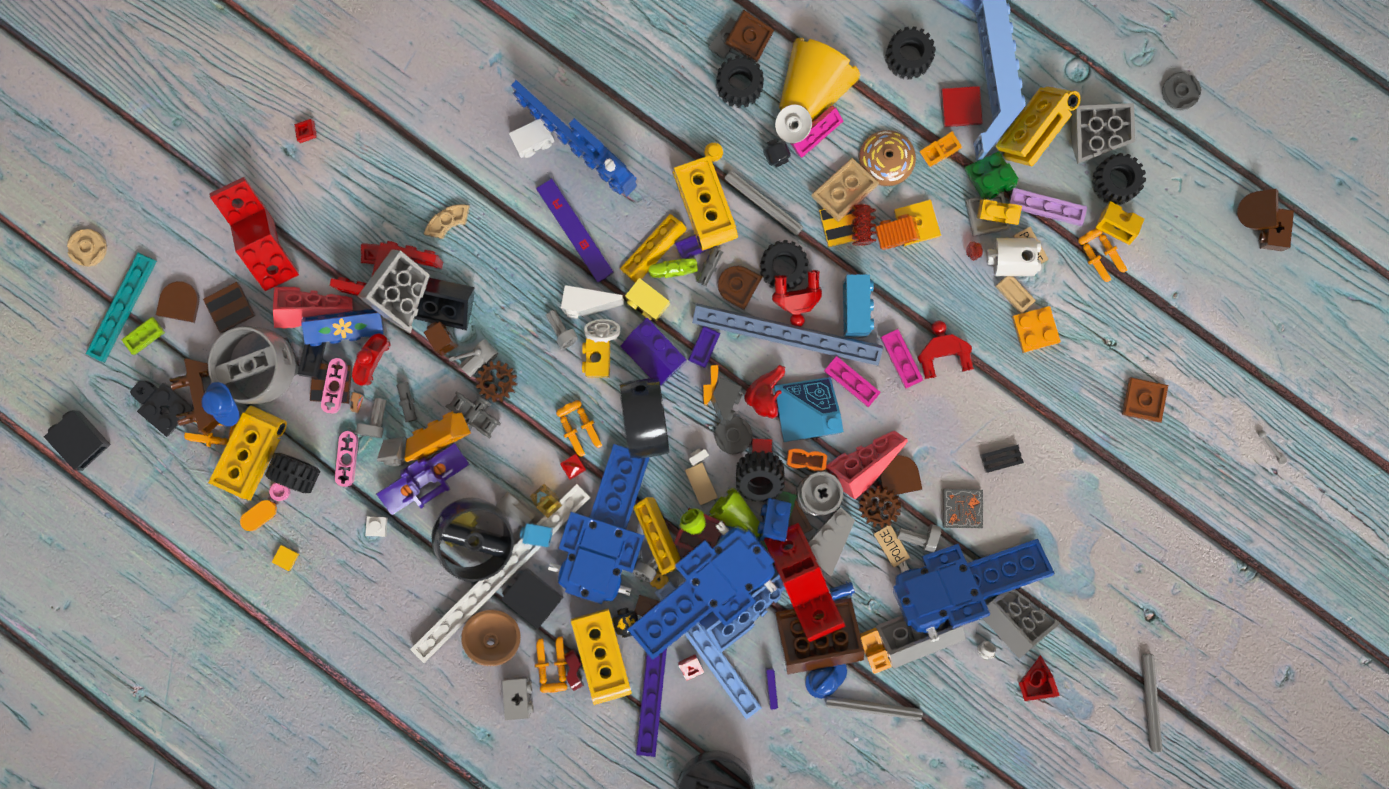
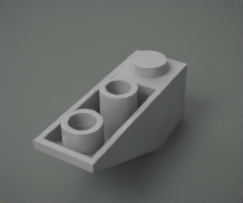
M400 437L383 440L377 461L384 462V465L393 467L404 465L407 438Z

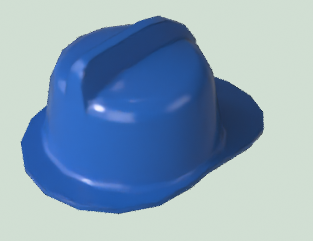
M220 382L210 384L202 397L203 409L208 414L213 415L221 425H235L239 420L240 413L229 388Z
M846 664L811 670L805 682L806 689L810 695L820 699L832 695L847 676Z

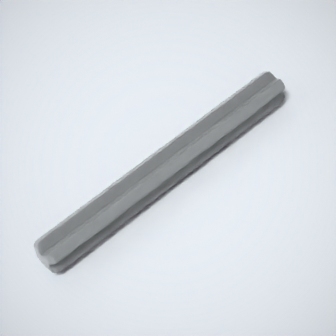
M733 171L727 173L725 176L727 182L792 233L798 235L802 231L803 226L740 176Z
M1143 654L1142 663L1150 750L1152 752H1162L1154 655Z
M830 696L826 698V707L915 720H921L923 715L922 710L917 708Z

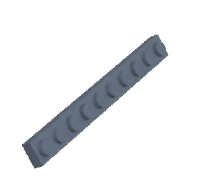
M698 303L696 304L692 323L877 366H879L883 351L882 345Z

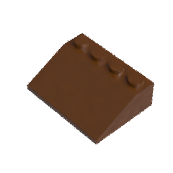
M851 598L834 601L845 627L811 642L808 641L794 609L775 612L787 675L864 660V648ZM817 614L814 619L820 620L824 617V614Z

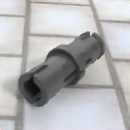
M712 247L706 262H703L702 266L704 267L696 282L702 283L701 285L706 287L713 272H716V265L723 254L721 250L717 251L718 249Z
M409 383L397 384L396 387L400 397L399 405L402 406L405 422L417 420L413 405L415 401L411 397Z

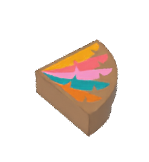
M352 393L350 399L353 402L350 407L351 412L359 413L364 395Z

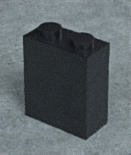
M75 410L66 412L62 416V420L58 424L52 425L44 436L71 468L77 471H83L111 445L81 411Z
M527 568L525 571L521 569L514 577L516 582L512 586L508 585L502 592L504 597L501 600L536 629H539L564 597L530 569Z

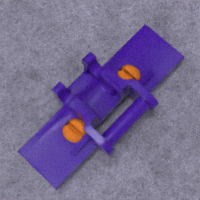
M453 443L432 458L426 459L423 456L401 470V478L376 493V495L391 515L413 501L422 509L425 507L424 504L439 494L451 490L446 480L470 464L456 444ZM431 481L433 483L440 482L441 485L419 498L420 488Z

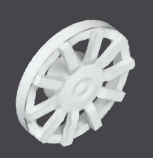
M598 319L586 324L584 333L587 339L594 340L596 343L598 341L607 343L610 340L617 339L620 335V326L612 320Z

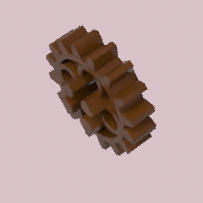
M491 361L490 367L483 365L484 371H478L481 377L475 379L480 382L476 388L482 389L479 394L481 396L486 394V400L492 397V402L496 403L497 398H499L500 402H504L503 397L510 399L509 393L516 392L512 389L513 386H518V383L514 382V379L518 378L517 375H512L514 369H508L507 363L502 366L500 361L496 365ZM494 369L497 370L496 377L499 380H503L505 376L509 377L508 382L500 381L498 383L502 388L501 394L496 393L498 388L495 384H490L488 388L484 385L487 381L495 382V378L491 375Z
M878 485L876 490L870 487L869 493H863L864 498L860 499L859 511H863L862 518L867 517V524L872 521L873 527H876L878 523L883 528L884 523L891 526L892 520L897 521V516L901 514L900 508L902 503L898 502L899 496H893L894 490L888 492L887 486H885L884 490H881ZM883 506H884V508H883V514H884V515H887V514H888V516H886V517L882 515V507H883Z

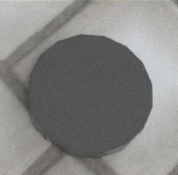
M1185 72L1175 73L1170 76L1162 88L1163 100L1169 107L1175 110L1182 111L1191 108L1198 102L1201 95L1199 81L1193 75L1186 74Z
M733 416L731 421H726L725 426L721 425L720 422L715 429V441L722 451L728 454H739L749 447L753 432L746 420Z

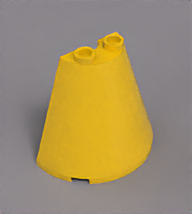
M797 38L792 45L779 109L782 110L790 105H800L808 110L813 122L859 80L860 72L856 66L851 67L849 65L850 60L834 48L813 39H809L806 42L804 38Z

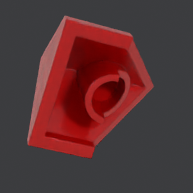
M1040 655L1019 682L1024 701L1060 696L1054 676Z

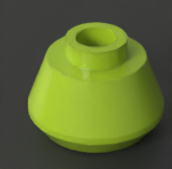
M690 509L680 519L681 529L690 534L701 533L706 524L704 513L700 509Z

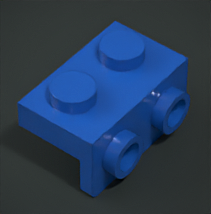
M769 498L767 503L762 505L760 516H763V520L759 522L757 533L760 534L759 540L763 541L767 537L785 541L791 503Z

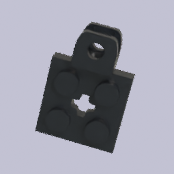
M138 381L130 390L131 395L140 404H143L137 412L166 437L178 427L177 421L181 419L177 418L176 414L190 412L194 409L193 406L166 383H162L157 388L149 381ZM168 405L170 413L162 414L161 407Z

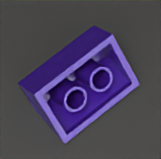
M648 318L638 325L620 345L649 378H659L660 386L687 362V359Z

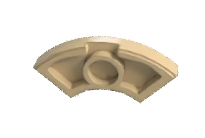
M459 204L446 207V209L432 217L426 226L424 235L444 239L446 232L452 227L466 225L470 206Z

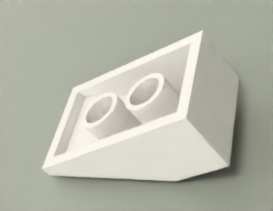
M565 285L561 309L567 317L578 319V316L584 317L624 305V298L619 294Z

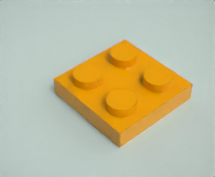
M1050 306L1012 316L1022 353L1061 343Z

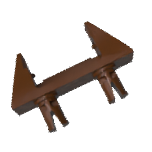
M184 359L186 375L170 378L169 381L173 383L170 385L172 390L186 386L190 387L194 409L190 412L176 414V417L181 419L177 422L179 426L197 422L198 431L205 436L220 424L213 415L208 414L202 407V397L205 393L202 378L209 376L208 363Z

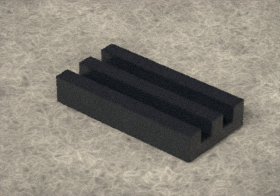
M1019 444L980 455L985 473L1024 463L1019 451ZM1011 450L1015 451L1014 454L986 461V457ZM1017 458V461L988 468L989 464Z

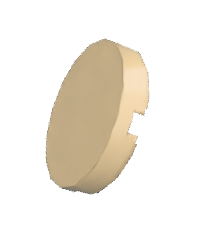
M92 229L76 231L71 235L67 243L68 256L80 266L91 267L97 265L106 255L107 244L104 237Z

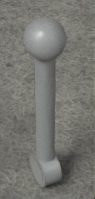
M476 348L472 352L451 357L449 361L472 355L478 356L481 354V349Z
M1259 431V437L1265 440L1278 457V463L1285 464L1287 462L1286 457L1280 455L1267 438L1265 431Z

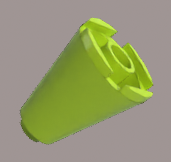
M730 488L726 491L727 496L724 498L721 496L709 512L711 515L708 516L724 522L725 526H739L745 530L750 529L756 538L759 537L760 534L757 533L759 520L737 489Z

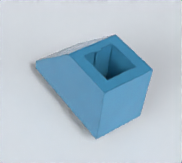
M527 523L526 527L521 529L520 538L523 539L522 543L550 547L553 528Z

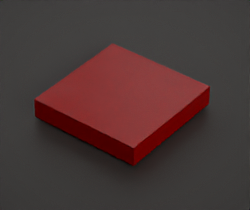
M980 86L943 88L941 90L944 127L982 125Z

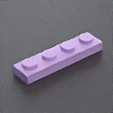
M1017 188L1012 189L1009 204L1021 205V211L1077 226L1083 225L1087 207Z

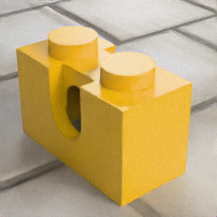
M982 199L979 203L977 219L1018 225L1022 206Z
M1110 201L1102 211L1095 228L1130 245L1139 235L1145 218L1136 213H1127L1122 210L1120 205Z
M586 338V342H583L582 352L586 354V361L582 362V373H585L587 378H610V341L607 343L598 341L596 343L594 340ZM599 353L601 355L600 361L592 362V354Z

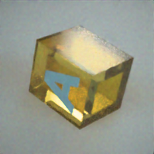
M545 484L530 495L535 507L547 518L563 506L557 495Z

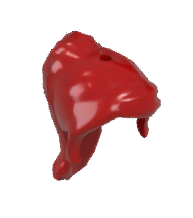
M778 365L774 370L760 376L746 390L745 402L747 405L752 406L758 415L771 419L777 417L778 406L775 400L782 391L778 390L773 395L772 389L784 376L785 366Z

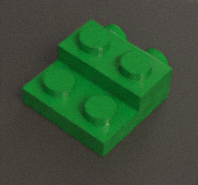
M999 151L965 167V172L981 199H993L1005 190L1010 191L1014 189L1018 182V177L1010 163L1007 164Z

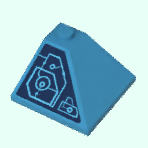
M831 377L774 386L775 393L778 390L782 391L776 400L783 442L835 435L844 432Z

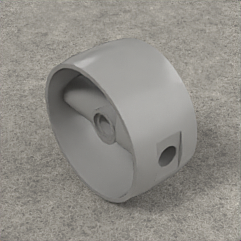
M253 326L234 328L222 334L214 343L208 359V371L211 382L225 384L229 388L234 401L243 404H262L279 398L290 387L296 369L295 356L289 343L272 330ZM256 332L270 344L267 348L230 361L236 345L249 334ZM252 361L254 363L253 369L251 368ZM275 367L274 376L264 392L254 398L245 396L234 384L236 381L252 375H260L264 371Z

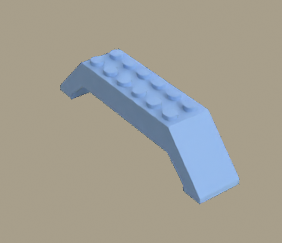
M958 0L976 15L993 120L985 133H981L974 142L976 162L985 157L1025 107V97L1021 95L1022 79L1018 77L1017 71L1019 70V60L1015 58L1016 42L1012 40L1011 34L1013 33V24L1009 22L1010 5L1006 3V0Z

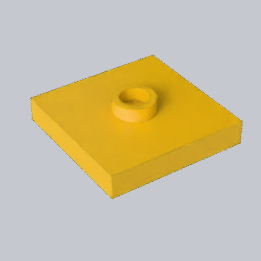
M931 200L894 209L896 220H898V216L904 214L915 217L919 230L920 240L903 244V246L941 236Z

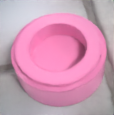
M273 483L269 493L272 499L283 501L289 497L290 489Z

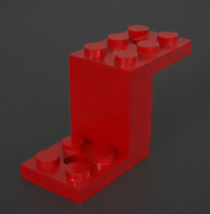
M245 177L209 193L211 200L231 227L235 252L264 291L270 290L299 275L297 268L279 244L273 217ZM236 198L243 200L240 204L232 203ZM271 265L277 266L275 270L267 269Z
M380 242L372 276L391 250H400L416 264L442 269L444 262L436 255V252L425 249L424 252H421L416 247L409 245L403 248L398 246L396 242ZM338 277V280L331 278L329 286L339 292L358 296L367 283L357 281L354 284L350 279Z
M799 523L788 527L785 541L765 537L766 547L774 558L775 567L808 641L811 642L845 627L828 590L819 564ZM786 545H793L790 550H784ZM817 614H824L822 619H814Z

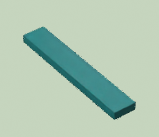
M139 252L136 254L86 352L87 355L101 362H106L157 262L156 260Z

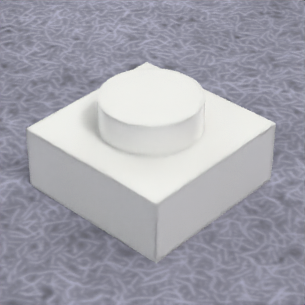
M699 448L690 454L691 458L689 461L692 466H695L707 458L709 454L705 449L701 451Z
M367 516L365 536L386 537L388 517Z

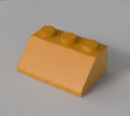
M452 411L442 416V420H434L428 423L426 429L420 428L413 431V436L406 440L405 461L418 460L423 456L426 458L471 434L462 412L454 414Z

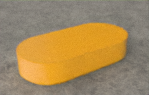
M263 500L241 516V527L246 531L257 530L276 515L277 507L275 503L270 500Z

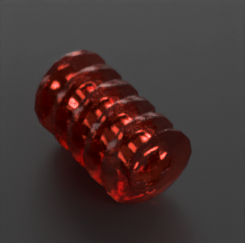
M866 204L853 205L852 209L856 211L852 212V216L855 218L852 220V224L856 226L852 228V231L856 234L852 235V239L856 241L852 245L866 246L876 242V239L871 238L872 235L876 234L875 231L871 230V228L876 227V224L871 223V220L876 219V216L871 215V213L876 212V209Z

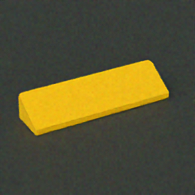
M669 214L620 267V270L636 283L639 278L642 279L649 272V267L653 264L655 265L687 228L680 220Z
M646 497L635 504L633 509L660 573L665 575L677 570L675 564L681 558L675 544H673V539L655 498Z

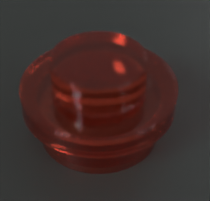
M975 241L970 242L966 248V254L972 261L981 258L983 254L981 244Z

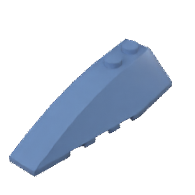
M775 566V573L770 580L777 589L770 593L767 587L763 585L751 591L750 593L756 599V603L725 627L713 611L698 622L719 653L749 632L755 626L754 622L760 615L763 617L768 612L766 609L773 601L776 603L781 598V593L785 590V587Z

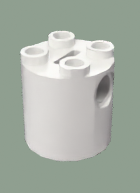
M995 238L994 248L987 250V265H993L994 276H1035L1041 270V261L1038 260V252L1041 251V241H1036V238ZM1022 253L1028 256V261L1022 258Z

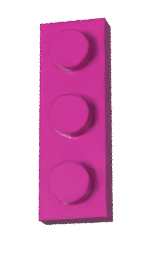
M829 107L812 122L811 131L804 140L798 143H790L799 157L805 156L843 122L836 107Z
M899 329L880 337L905 389L923 381Z
M837 356L824 370L826 374L866 407H869L881 393Z

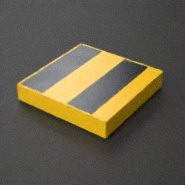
M857 205L839 222L825 209L819 210L828 248L865 239Z

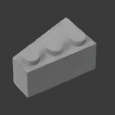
M841 507L834 511L808 541L819 567L830 577L855 522V519Z

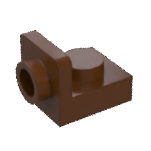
M639 595L634 611L637 615L643 616L660 601Z

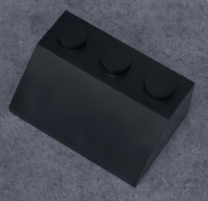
M429 277L414 319L430 323L441 322L448 327L467 330L474 303V287Z

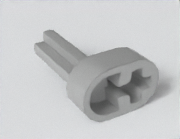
M552 310L545 315L558 337L556 342L561 350L572 346L577 341L578 337L573 329L566 330L556 310Z
M375 398L370 425L358 423L355 434L382 438L384 428H381L387 400Z
M931 524L926 535L900 528L897 533V539L922 546L923 550L933 553L938 545L941 527Z
M652 556L647 564L637 561L633 575L641 580L652 582L657 575L655 570L658 567L654 556Z

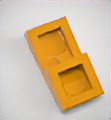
M950 132L922 149L920 153L928 166L932 167L962 149V146L954 133Z
M711 365L710 367L711 385H703L704 406L709 404L715 391L718 365Z
M876 627L860 633L864 652L873 674L892 667Z

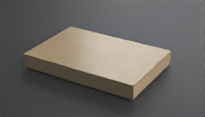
M851 158L812 193L811 197L839 222L879 185V182L858 162Z

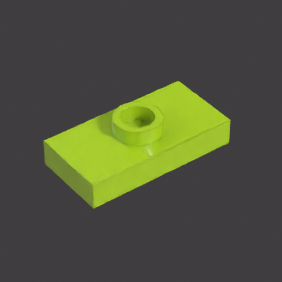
M150 317L121 340L130 353L136 355L163 335L165 331L154 317Z

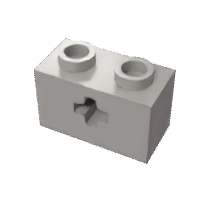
M528 677L505 678L502 680L505 720L528 719L531 713L534 712L533 701H530L529 693H532V682L528 681ZM517 693H519V697H523L520 703H518L517 699H514Z

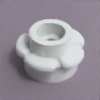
M983 641L977 647L982 658L993 659L995 657L996 647L993 643Z

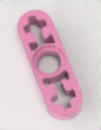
M340 358L332 359L329 362L321 401L322 410L330 414L338 412L341 407L348 371L347 363ZM338 362L343 366L342 369L338 370L337 374L341 376V379L331 377L332 374L336 375L337 370L334 369V365H338ZM332 381L339 382L340 386L337 391L330 390V383ZM328 393L338 395L337 398L333 397L332 403H335V407H331V410L326 406L327 402L330 403L332 398L328 396Z
M351 431L343 432L339 436L335 481L342 487L352 485L355 479L358 436ZM348 435H350V438H353V442H349V448H353L352 451L343 450V447L347 448V442L344 439L348 438ZM346 453L352 457L351 462L347 465L342 462V456ZM341 467H351L350 470H346V476H349V480H346L344 484L340 477L344 476L345 470H341Z

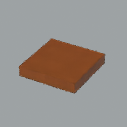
M1130 377L1122 415L1162 423L1169 385Z

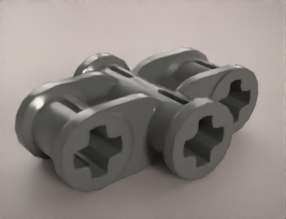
M456 391V396L445 407L453 411V413L462 412L469 430L474 427L490 439L492 437L491 433L497 425L500 426L501 424L485 412V409L492 404L480 395H477L476 401L472 403L468 398Z

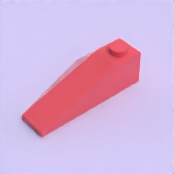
M274 287V328L286 329L302 326V317L353 311L351 297L335 294L324 296L319 295L318 291L311 290L310 293L302 292L297 287Z
M892 431L873 440L872 444L864 448L861 445L856 448L857 451L848 455L846 453L839 455L826 465V470L840 481L846 494L856 499L871 487L908 440L896 431Z

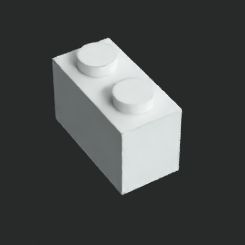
M541 119L509 133L521 158L531 157L535 154V151L547 149L555 142L551 132L544 127Z

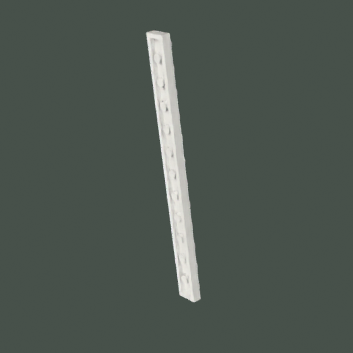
M576 484L537 525L552 527L553 536L568 521L570 512L576 513L591 497ZM521 539L513 547L512 555L506 566L493 577L478 581L410 650L425 663L542 546L522 543L523 539Z

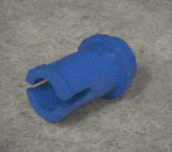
M847 581L846 584L829 589L833 601L847 595L852 596L855 593L852 582L848 583Z

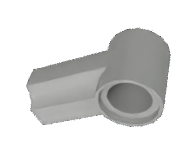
M486 339L478 343L473 351L476 348L481 349L480 355L468 356L459 365L469 377L478 372L483 365L493 361L499 354Z
M507 491L496 507L504 515L510 516L521 526L526 527V524L531 523L536 515Z

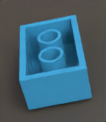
M846 275L843 280V337H867L874 330V318H871V311L874 310V300L870 299L874 283L873 280H870V275Z

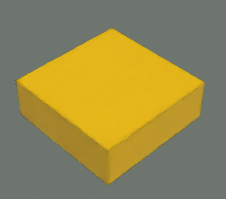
M280 545L272 563L287 571H291L299 553L284 545Z

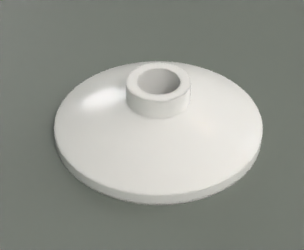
M800 105L785 107L776 118V132L782 140L788 143H798L804 140L812 128L810 113ZM795 122L799 124L797 128L793 127Z

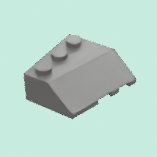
M1134 103L1082 105L1071 111L1072 149L1077 164L1135 142Z
M391 250L357 297L388 321L411 333L412 323L417 315V308L421 297H423L430 274L402 251Z
M1015 589L1002 593L987 605L990 616L983 618L1019 659L1060 624L1056 619L1052 621L1045 616L1046 612L1041 608L1039 610L1034 608L1030 600Z

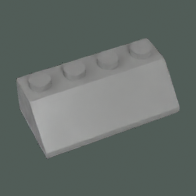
M903 615L875 626L893 669L966 640L963 625L952 629L948 619L935 629L939 640L931 642L928 633L917 632L912 626L907 627Z

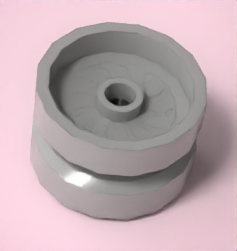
M817 472L799 482L796 489V500L798 506L805 513L811 516L826 515L834 512L840 506L843 499V488L840 481L834 475L827 472Z

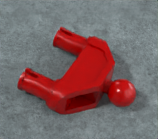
M819 270L807 271L808 287L806 289L786 292L787 276H774L775 292L772 295V301L783 310L792 314L790 317L791 325L803 326L805 318L801 313L810 312L820 301L822 289L819 287Z
M937 320L932 324V331L937 337L932 338L917 357L919 363H922L924 379L937 377L933 364L934 358L954 354L959 355L962 372L974 370L970 355L972 346L953 334L945 335L947 326L941 320Z
M375 334L371 336L357 353V359L352 371V378L356 384L364 386L372 383L370 382L371 380L373 381L372 375L384 351L389 350L388 346H391L385 335Z

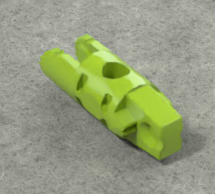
M676 259L653 264L648 270L651 278H671L697 272L698 268L696 259Z

